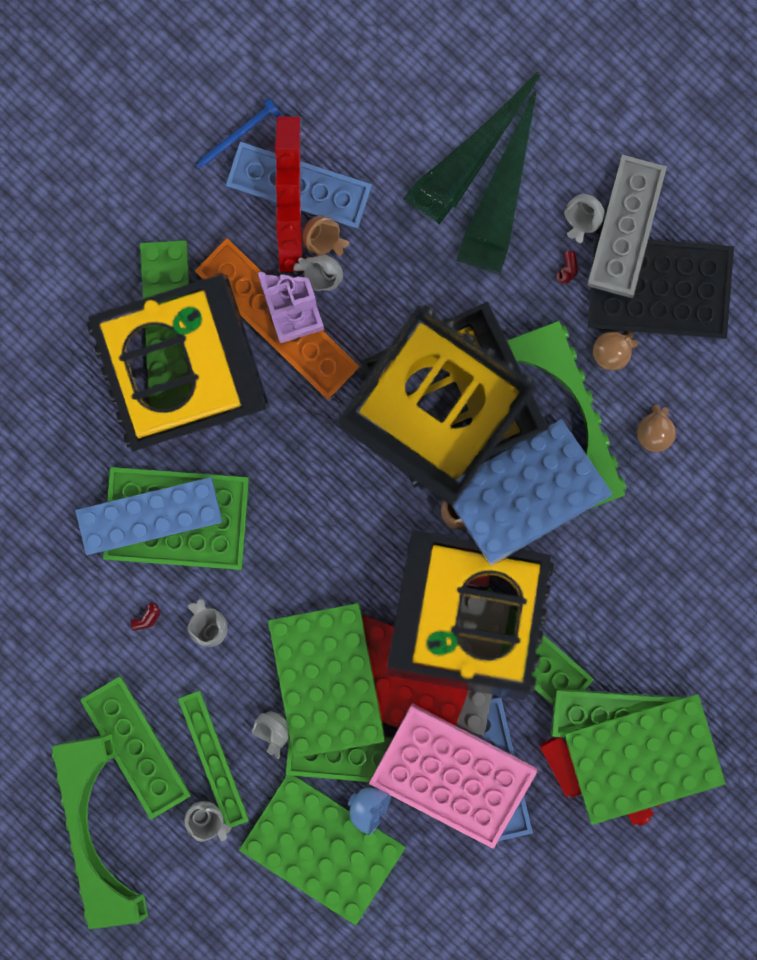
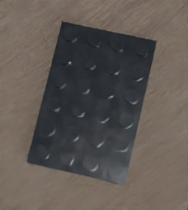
M599 235L594 236L593 261L600 238ZM648 239L633 298L590 287L587 328L727 339L734 246Z

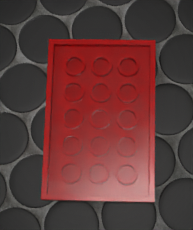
M362 614L382 722L399 728L413 703L457 726L469 690L387 676L386 670L394 626ZM412 659V664L422 665V666H427V667H433V668H438V669H444V670H449V671H455V672H460V673H461V671H458V670H453V669H447V668H441V667H436V666H430V665H425V664L414 663V662H413V659Z

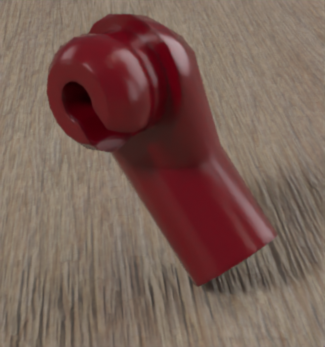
M575 251L564 253L566 265L556 275L558 282L562 284L571 282L578 273Z
M149 603L146 606L147 610L142 618L131 620L133 631L155 625L160 616V610L156 603Z

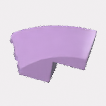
M264 272L258 273L279 343L324 330L309 278H292L288 275L273 276L266 275Z

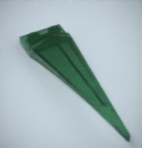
M536 72L474 134L418 179L403 200L440 225L450 210L456 208L540 78V73Z
M536 91L533 92L464 235L456 259L458 262L498 275L501 274L510 243L536 100Z

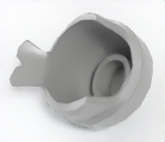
M579 194L569 201L564 215L573 229L567 233L568 237L571 239L576 238V241L581 244L585 233L595 232L601 226L604 220V209L597 198L588 194Z
M316 255L313 258L307 257L306 259L299 258V263L294 265L295 271H304V277L309 278L313 291H331L337 288L343 279V271L338 261L328 255Z
M202 598L198 599L197 604L194 602L190 603L188 608L194 613L188 624V633L191 638L203 647H214L222 643L228 632V623L225 616L221 612L205 606V601Z
M276 712L261 713L255 719L251 733L270 743L267 752L270 755L275 754V757L280 759V749L289 738L287 720Z
M199 801L192 804L184 816L187 832L199 842L210 840L217 835L221 841H225L228 839L226 833H229L232 829L231 826L226 825L223 821L220 809L208 801Z

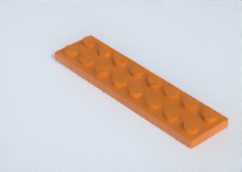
M228 238L195 270L202 279L222 273L227 274L240 315L327 400L360 368L323 330L279 343L258 273L262 271Z

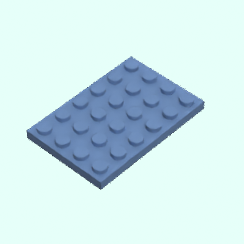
M562 419L548 426L549 429L519 443L485 462L456 505L452 506L490 566L612 496L611 490ZM464 475L459 478V480L457 481L458 483L462 480Z

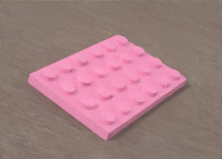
M412 703L369 784L494 849L534 779L537 768Z

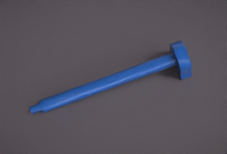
M270 97L264 101L267 107L203 156L200 162L196 164V167L199 169L202 165H207L271 113L274 117H279L282 113Z

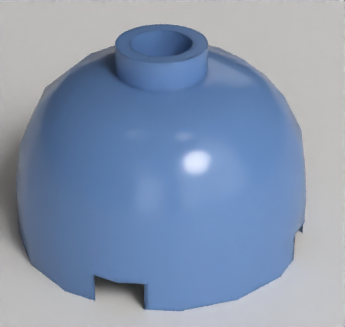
M367 787L358 794L354 793L348 802V806H350L349 816L354 827L363 833L371 835L381 822L379 818L382 813H386L391 801V795L376 787Z

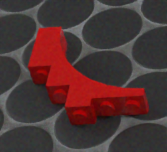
M277 117L275 146L276 229L280 272H303L294 270V265L299 263L298 259L303 258L300 117Z
M552 737L539 744L566 797L571 796V798L580 795L581 791L569 750L562 737ZM651 808L627 814L633 826L636 824L638 826L646 824L651 820L650 817L654 815Z

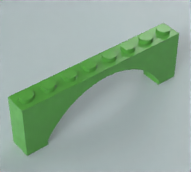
M560 321L507 340L517 363L528 364L550 374L564 385L577 402L585 424V454L612 492V496L593 506L596 507L625 496L624 490L627 487L623 477H618L617 460L614 455L610 456L607 448L610 446L609 439L606 433L602 434L599 425L602 424L599 413L597 411L594 412L591 403H594L590 390H585L583 382L586 381L581 368L577 369L574 360H577V355L573 346L569 347L566 340L569 338L565 325L561 326Z
M112 734L72 740L52 746V759L56 765L57 783L60 786L62 795L61 804L65 809L66 828L70 834V848L74 854L75 873L79 879L80 897L83 899L84 918L88 924V929L139 923L148 917L144 894H137L130 890L108 871L96 853L88 827V804L92 787L104 765L110 759L116 757Z

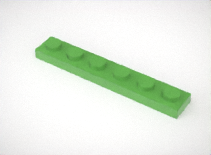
M201 690L178 698L225 824L232 828L248 822L250 819Z

